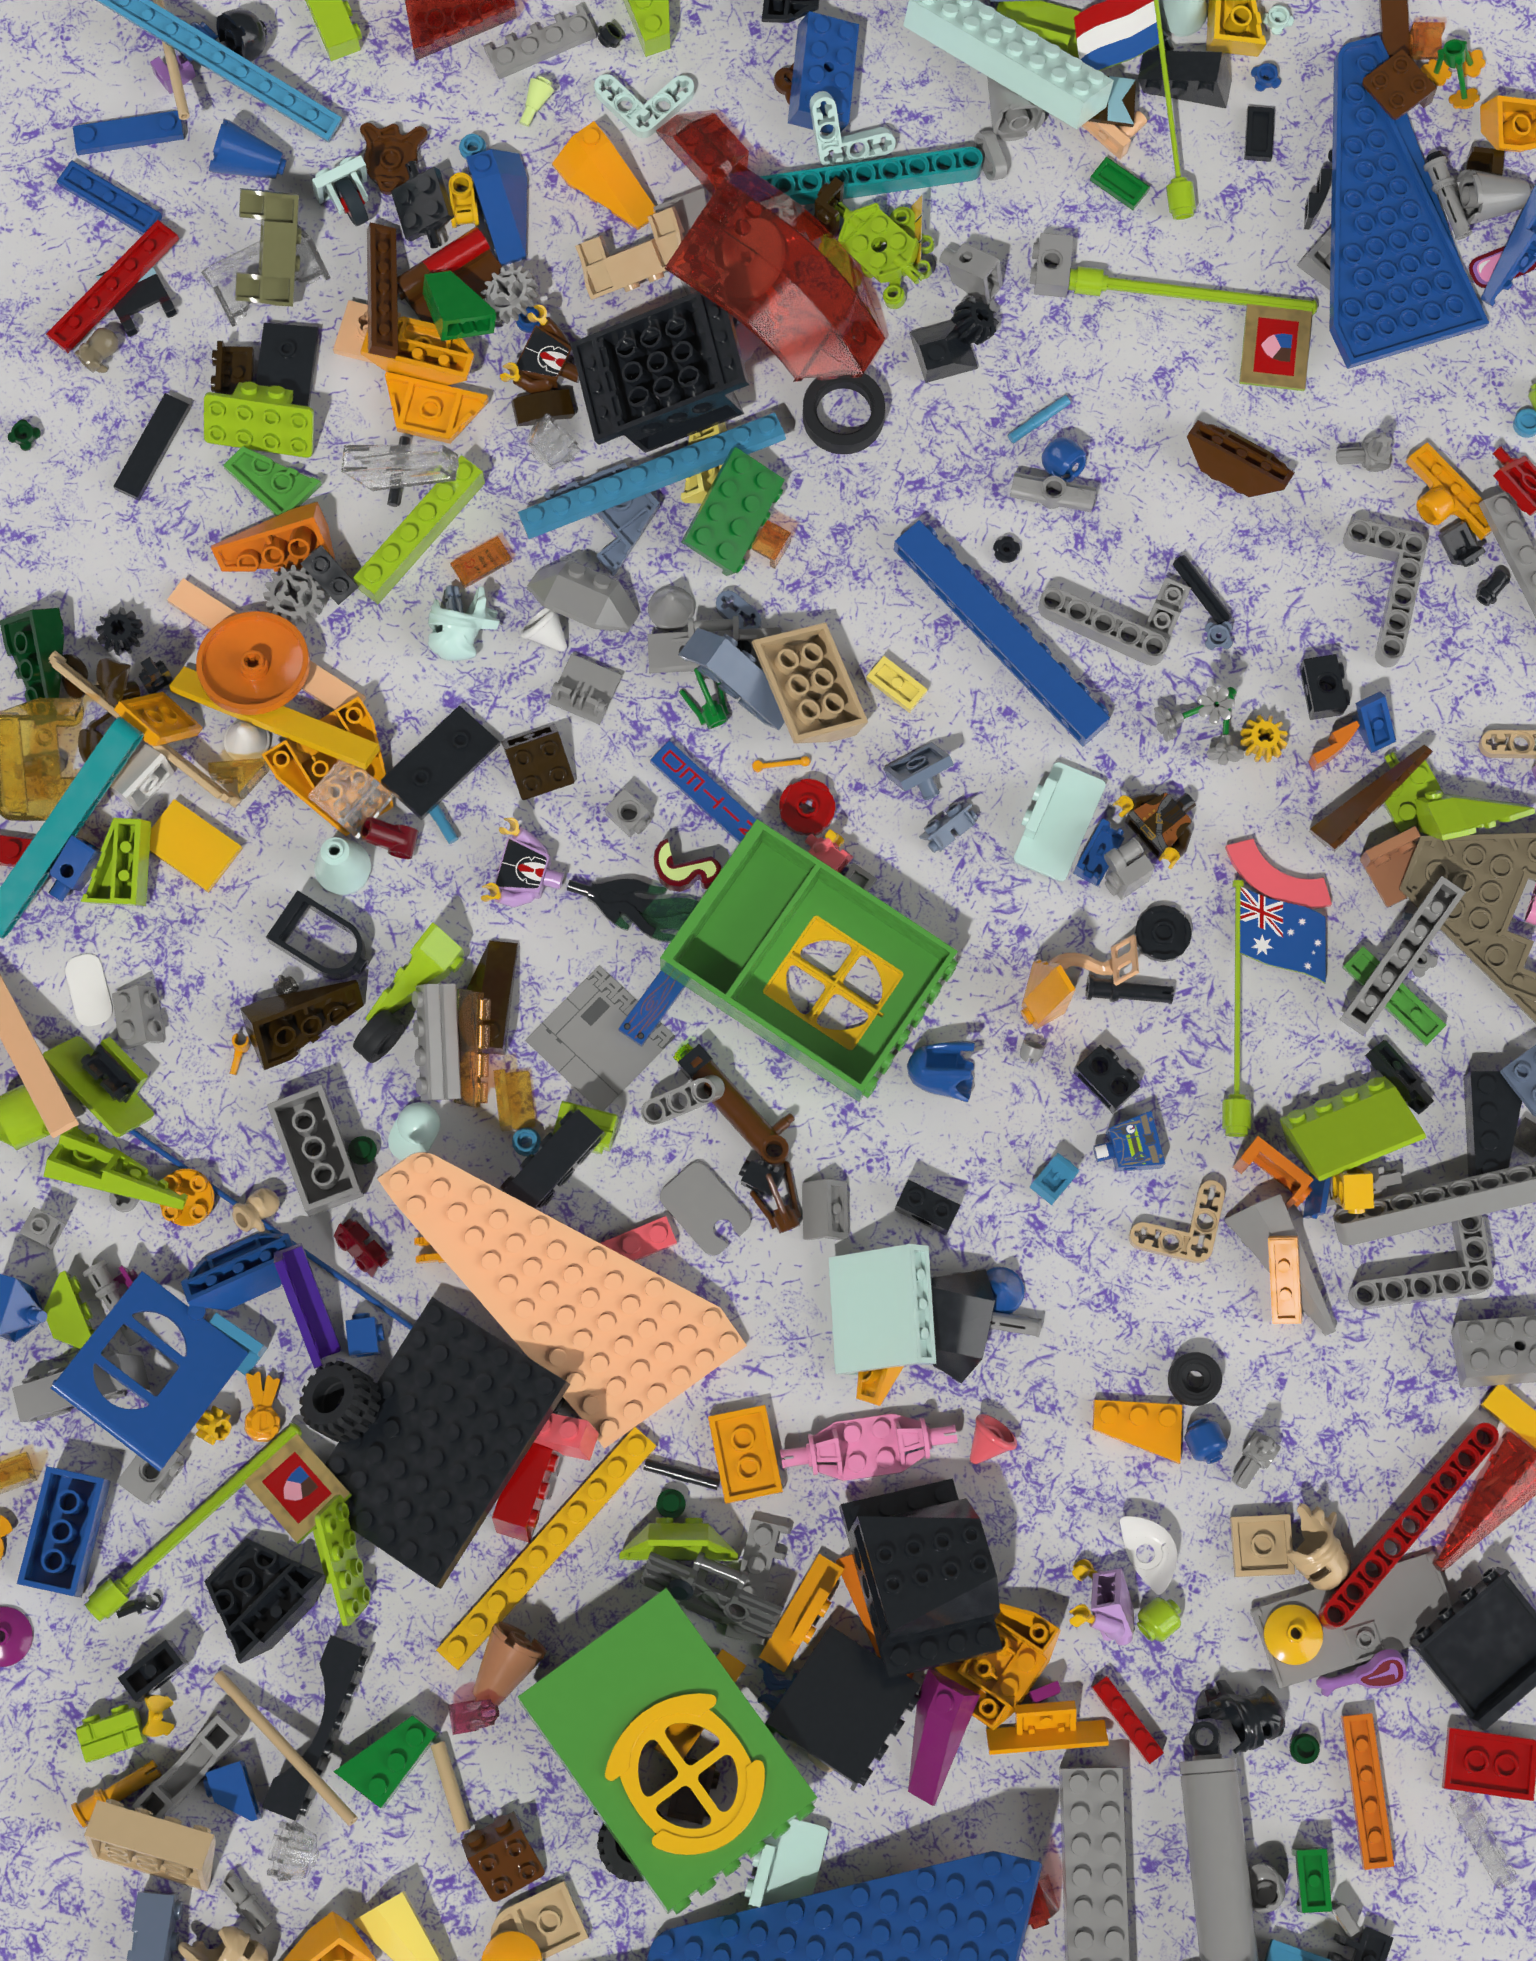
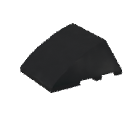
M984 1268L970 1272H957L952 1275L931 1277L936 1364L932 1365L951 1376L958 1383H962L980 1363L985 1351L995 1299L987 1271Z
M248 1538L204 1581L216 1611L221 1616L226 1628L225 1632L231 1640L236 1652L235 1656L240 1664L273 1649L315 1605L326 1577L324 1574L280 1555Z

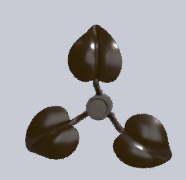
M64 654L63 657L67 659L66 663L84 678L88 679V670L82 660L73 654ZM103 658L99 660L96 669L99 685L94 686L104 693L107 703L111 706H116L119 701L140 697L138 684L134 680L128 681L131 665L120 663L111 658ZM61 674L62 683L67 694L75 700L82 699L85 693ZM109 712L89 726V730L82 729L79 732L78 748L84 763L103 737L96 728L113 716Z

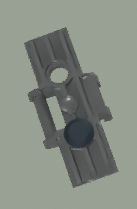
M699 1552L693 1568L656 1553H650L640 1583L657 1592L667 1588L673 1598L679 1600V1604L684 1606L685 1609L720 1624L725 1623L728 1625L730 1622L763 1637H772L783 1608L743 1590L749 1572L744 1570L742 1573L704 1557L705 1553ZM708 1571L730 1580L725 1590H720L706 1584ZM732 1604H738L745 1609V1611H738L732 1607Z

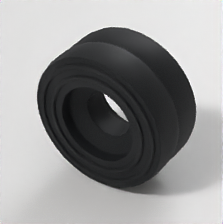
M381 1011L359 1032L353 1043V1048L368 1062L374 1063L392 1049L401 1037L405 1026L390 1011Z
M1201 1352L1186 1353L1179 1357L1170 1367L1168 1386L1172 1395L1179 1402L1188 1406H1201L1214 1399L1219 1393L1222 1386V1372L1217 1362L1209 1355ZM1198 1371L1201 1373L1203 1383L1200 1387H1192L1188 1384L1187 1375L1189 1372Z

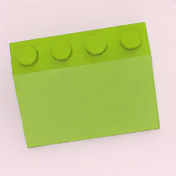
M1385 1076L1372 1078L1366 1084L1356 1088L1345 1089L1339 1095L1329 1099H1320L1312 1106L1293 1110L1287 1116L1280 1118L1288 1149L1319 1182L1426 1138L1425 1132L1401 1094Z

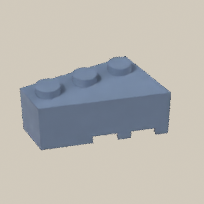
M138 1892L131 1930L134 1932L132 1950H128L127 1961H172L173 1951H177L179 1945V1932H175L176 1920L181 1919L183 1911V1901H179V1893Z

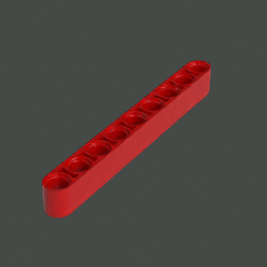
M1480 1423L1465 1435L1349 1573L1345 1581L1339 1585L1323 1604L1318 1614L1319 1621L1323 1627L1334 1630L1342 1627L1350 1620L1494 1448L1499 1440V1434L1492 1424ZM1478 1431H1483L1488 1435L1489 1442L1487 1445H1483L1477 1440L1476 1434ZM1459 1453H1465L1469 1456V1467L1459 1463ZM1442 1474L1451 1478V1489H1446L1440 1484L1439 1480ZM1423 1496L1429 1497L1433 1501L1434 1508L1432 1511H1427L1422 1507L1421 1499ZM1404 1518L1411 1519L1414 1522V1533H1408L1404 1530L1402 1525ZM1386 1540L1392 1541L1396 1545L1397 1552L1395 1555H1389L1384 1550V1542ZM1369 1562L1376 1565L1378 1568L1376 1578L1367 1575L1365 1571L1366 1563ZM1348 1585H1354L1358 1588L1360 1593L1358 1600H1352L1347 1596L1346 1588ZM1329 1607H1335L1339 1610L1341 1619L1338 1623L1332 1622L1328 1618L1327 1611Z

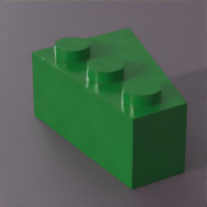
M416 1715L411 1716L333 1772L380 1809L385 1808L439 1733Z

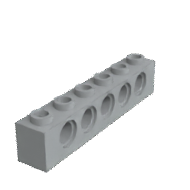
M1443 876L1438 879L1339 1019L1362 1036L1367 1033L1461 900L1465 891Z

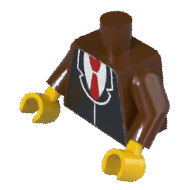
M534 305V308L539 312V317L537 318L533 313H528L527 317L529 321L539 322L540 324L539 326L535 325L517 364L509 362L503 365V368L509 370L510 375L502 373L500 374V379L504 382L513 380L516 386L530 394L559 390L564 378L578 383L580 380L576 365L572 363L574 356L570 341L561 328L550 317H546V308L543 305Z

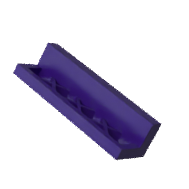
M299 1243L274 1252V1264L315 1369L323 1366L322 1358L340 1352L341 1346L303 1245Z

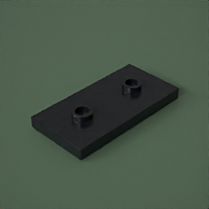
M264 323L256 384L268 387L281 386L284 389L293 390V401L291 404L309 407L319 336L318 327Z
M459 705L381 779V784L418 818L423 820L500 746V741Z

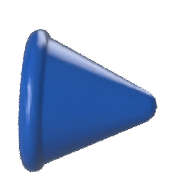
M993 1267L987 1270L995 1299L993 1312L1013 1313L1019 1308L1024 1299L1025 1289L1022 1279L1016 1272L1006 1267Z

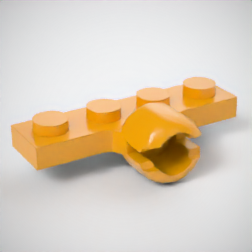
M1428 442L1406 460L1408 466L1430 489L1420 497L1416 504L1417 512L1422 520L1430 525H1439L1449 516L1456 515L1463 522H1466L1469 529L1481 541L1492 532L1478 505L1483 499Z

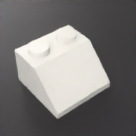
M146 743L142 748L138 747L134 750L128 759L129 761L124 765L109 787L112 793L135 813L175 773L166 757Z

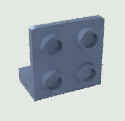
M1535 1045L1501 1069L1500 1073L1532 1115L1536 1117Z

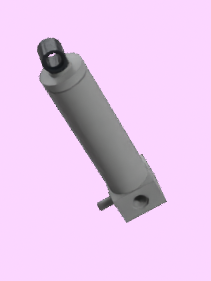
M1201 1721L1193 1725L1189 1732V1740L1193 1748L1192 1761L1179 1762L1180 1774H1182L1180 1777L1200 1961H1258L1238 1771H1236L1237 1761L1236 1757L1222 1758L1219 1745L1221 1739L1219 1729L1210 1722ZM1202 1728H1208L1213 1733L1212 1742L1206 1746L1201 1745L1197 1740V1733Z

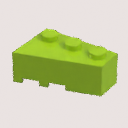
M113 818L101 848V856L96 869L94 868L90 876L92 879L86 894H83L81 902L146 906L151 835L150 821Z

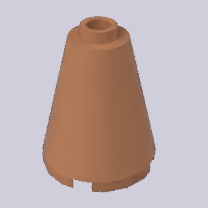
M505 1622L495 1623L492 1627L472 1691L476 1697L474 1701L485 1709H490L491 1706L498 1707L539 1664L547 1652L545 1647L535 1638L531 1643L524 1637L526 1632Z

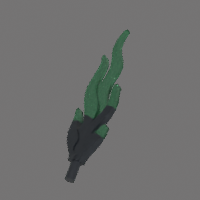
M628 878L601 884L592 883L591 886L569 880L567 891L586 896L588 901L596 905L606 919L618 928L625 931L629 930V925L620 916L622 914L649 938L668 943L673 940L675 935L663 933L660 929L679 931L699 902L679 897L654 900L639 898L635 893L662 895L667 892V889Z

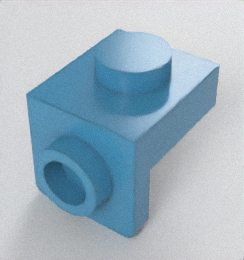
M1057 1153L1033 1181L1030 1188L1050 1205H1053L1079 1173V1169L1070 1160Z

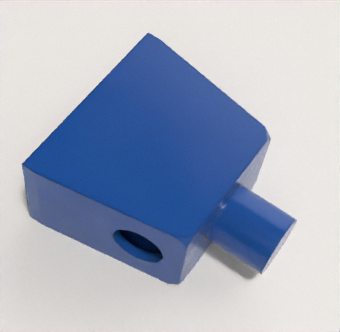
M71 835L49 872V875L57 880L48 893L63 902L71 889L81 891L90 880L93 869H96L102 853L101 850L85 839ZM73 868L74 872L70 877V870Z

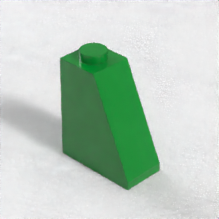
M452 271L424 274L423 296L441 341L494 333L495 310Z

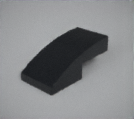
M1321 168L1317 178L1316 193L1309 192L1305 203L1304 229L1309 230L1320 214L1329 190L1332 169Z

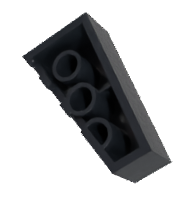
M1470 1071L1463 1078L1468 1177L1509 1168L1522 1100L1500 1071Z
M579 1109L574 1113L569 1111L559 1122L561 1125L559 1130L555 1134L550 1132L541 1141L540 1146L542 1148L535 1156L530 1154L520 1165L522 1170L514 1178L511 1175L501 1185L500 1189L503 1192L535 1209L546 1206L552 1200L555 1193L553 1188L556 1185L560 1187L565 1184L575 1171L573 1166L576 1163L581 1165L606 1136Z

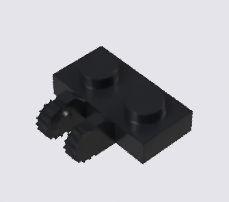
M1363 1926L1358 1942L1335 1933L1333 1940L1336 1943L1355 1948L1352 1960L1346 1959L1336 1952H1329L1327 1958L1333 1961H1386L1394 1938L1366 1926Z

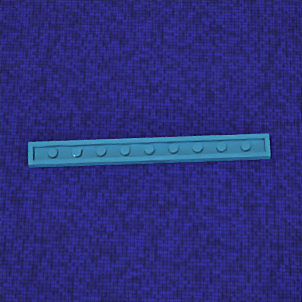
M95 0L328 143L342 122V117L150 0Z
M774 412L518 512L528 539H531L722 465L731 448L737 447L748 455L786 440L785 432Z

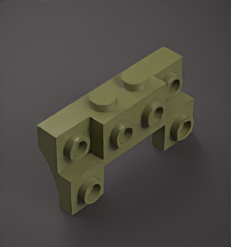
M240 188L239 217L261 219L258 273L236 272V301L293 307L295 272L300 270V256L296 255V244H301V228L297 227L299 201L297 193Z

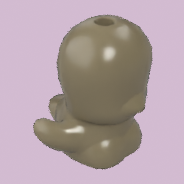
M98 328L74 354L92 373L95 371L105 373L108 371V368L102 364V361L116 352L119 347V341L110 329Z

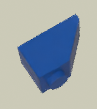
M244 1760L206 1772L207 1779L203 1783L208 1798L213 1797L215 1803L250 1821L262 1819Z

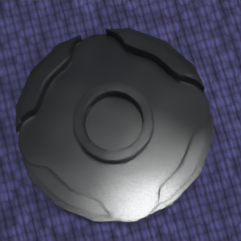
M1160 905L1151 907L1142 914L1136 923L1134 935L1136 936L1137 947L1143 955L1154 961L1168 962L1183 955L1190 944L1192 931L1190 922L1178 909Z

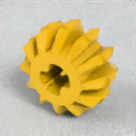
M1257 715L1256 721L1249 719L1246 722L1247 728H1242L1240 735L1244 737L1240 741V746L1248 747L1245 751L1246 756L1252 753L1256 754L1254 757L1255 762H1259L1261 756L1264 757L1267 763L1271 761L1272 756L1279 758L1282 754L1280 749H1285L1288 744L1283 740L1288 735L1287 731L1280 730L1283 725L1282 721L1273 724L1272 715H1269L1266 721H1264L1261 715ZM1264 736H1267V737H1268V740H1266V739L1263 740V741H1260V740H1259V737H1261V738H1263Z

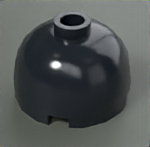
M238 8L221 13L222 15H219L216 21L219 41H225L227 48L250 62L257 59L263 52L266 43L267 29L264 22L247 9Z

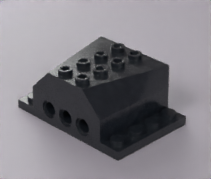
M721 282L570 343L594 441L598 445L624 435L643 452L647 453L744 414L734 391L746 387L750 383L725 288Z
M953 1478L840 1504L841 1517L887 1679L1001 1652L1003 1648L994 1621L1000 1613L996 1570L980 1517L967 1498L959 1500Z

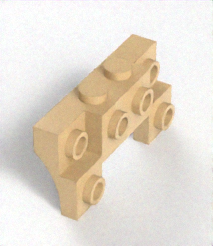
M675 206L648 216L654 238L613 255H610L602 235L575 246L583 268L585 287L591 300L623 287L625 292L640 287L639 281L648 278L649 283L665 277L664 271L692 260L682 235L685 231Z

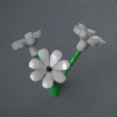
M1213 686L1206 689L1207 696L1200 695L1197 699V702L1201 705L1183 713L1177 712L1171 715L1168 708L1163 709L1161 706L1154 708L1155 719L1160 723L1156 726L1157 730L1163 734L1166 742L1177 737L1175 725L1184 722L1185 718L1197 713L1201 717L1210 715L1209 722L1217 724L1221 716L1223 718V735L1220 736V743H1217L1216 747L1208 749V759H1218V764L1226 765L1228 759L1232 762H1238L1244 758L1243 750H1238L1236 746H1231V736H1229L1231 708L1235 706L1234 697L1237 694L1233 687L1221 688L1219 692Z

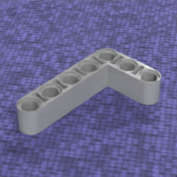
M1355 520L1349 525L1343 537L1345 548L1354 553L1394 562L1375 651L1377 663L1383 667L1390 668L1398 663L1405 651L1427 541L1422 534L1366 520ZM1358 532L1364 539L1357 540L1351 533ZM1379 539H1387L1391 546L1382 545ZM1406 545L1415 546L1418 552H1410ZM1400 571H1409L1412 574V578H1405ZM1395 596L1404 597L1407 603H1398ZM1389 622H1398L1402 629H1393ZM1384 648H1393L1396 652V655H1387L1384 651Z
M1482 1215L1470 1217L1474 1223L1473 1229H1466L1462 1225L1461 1220L1452 1222L1459 1268L1361 1281L1350 1289L1348 1293L1349 1303L1355 1309L1367 1310L1476 1295L1486 1291L1494 1282V1274ZM1468 1244L1475 1245L1478 1248L1479 1255L1477 1258H1472L1468 1255L1466 1251ZM1473 1273H1479L1483 1277L1484 1284L1482 1287H1478L1473 1283ZM1445 1276L1455 1281L1454 1291L1447 1290L1444 1287L1443 1279ZM1419 1280L1426 1284L1427 1292L1425 1295L1416 1292L1414 1288L1415 1281ZM1388 1284H1392L1398 1289V1297L1396 1299L1390 1298L1386 1294V1286ZM1359 1288L1366 1289L1369 1292V1302L1365 1303L1358 1299L1357 1290Z

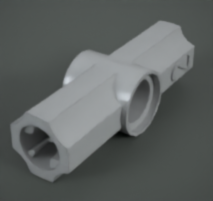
M1015 472L1010 497L1041 503L1049 509L1064 507L1092 512L1096 487L1065 482L1058 476L1043 478ZM1048 489H1056L1059 495L1051 496L1046 491Z

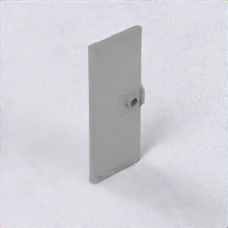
M1430 1551L1424 1555L1397 1563L1350 1620L1342 1627L1331 1630L1323 1627L1321 1624L1323 1630L1322 1646L1312 1660L1301 1665H1288L1278 1661L1271 1655L1264 1642L1263 1632L1266 1620L1273 1611L1285 1605L1305 1607L1318 1618L1320 1608L1339 1586L1330 1590L1314 1589L1261 1607L1251 1608L1250 1614L1259 1632L1278 1689L1371 1660L1375 1654L1385 1649L1399 1651L1411 1647L1409 1642L1415 1638L1414 1633L1422 1626H1429L1433 1623L1441 1609L1449 1605L1452 1606L1439 1569L1436 1554ZM1378 1569L1368 1572L1367 1575L1376 1578ZM1354 1585L1347 1586V1596L1352 1600H1358L1360 1594L1358 1588ZM1329 1607L1327 1611L1328 1618L1332 1622L1338 1623L1341 1619L1339 1610L1335 1607ZM1293 1628L1291 1636L1294 1639H1299L1300 1631Z

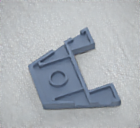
M625 463L595 473L588 479L580 482L574 481L556 491L550 490L544 494V498L550 500L630 468ZM651 492L596 513L617 537V539L596 555L597 559L612 576L618 572L660 507L659 501Z

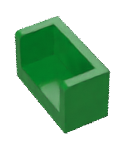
M1322 1847L1291 1849L1292 1855L1296 1858L1299 1905H1296L1297 1911L1300 1913L1331 1912L1332 1901L1327 1849Z

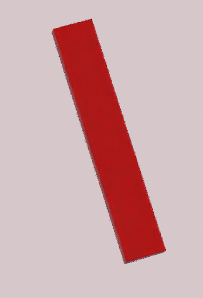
M157 220L46 333L48 339L68 354L179 240L178 235L161 221Z

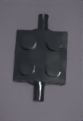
M409 161L405 164L409 180L391 191L406 240L412 242L421 236L427 235L430 248H438V246H441L437 232L438 229L447 221L455 218L440 169L432 167L419 174L416 161Z

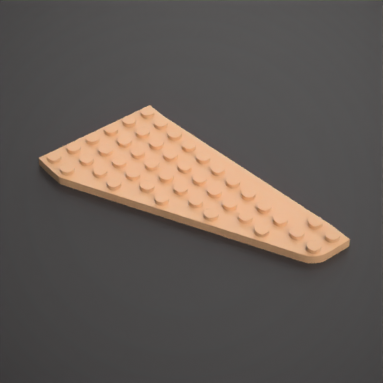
M427 1152L413 1153L377 1178L397 1207L530 1359L570 1384L563 1398L583 1420L589 1421L599 1433L597 1440L604 1449L747 1346L719 1306L434 1154Z

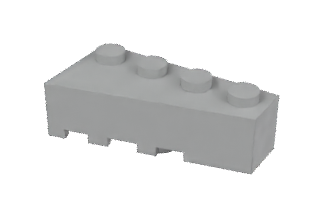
M118 1350L101 1354L146 1390H150L142 1356L119 1354ZM94 1364V1380L100 1393L107 1400L125 1397V1390L129 1389L98 1365ZM65 1367L48 1371L49 1376L41 1379L39 1376L25 1378L22 1380V1385L12 1388L20 1422L33 1423L71 1412L70 1407L73 1405L51 1389L53 1381L58 1379L65 1370Z

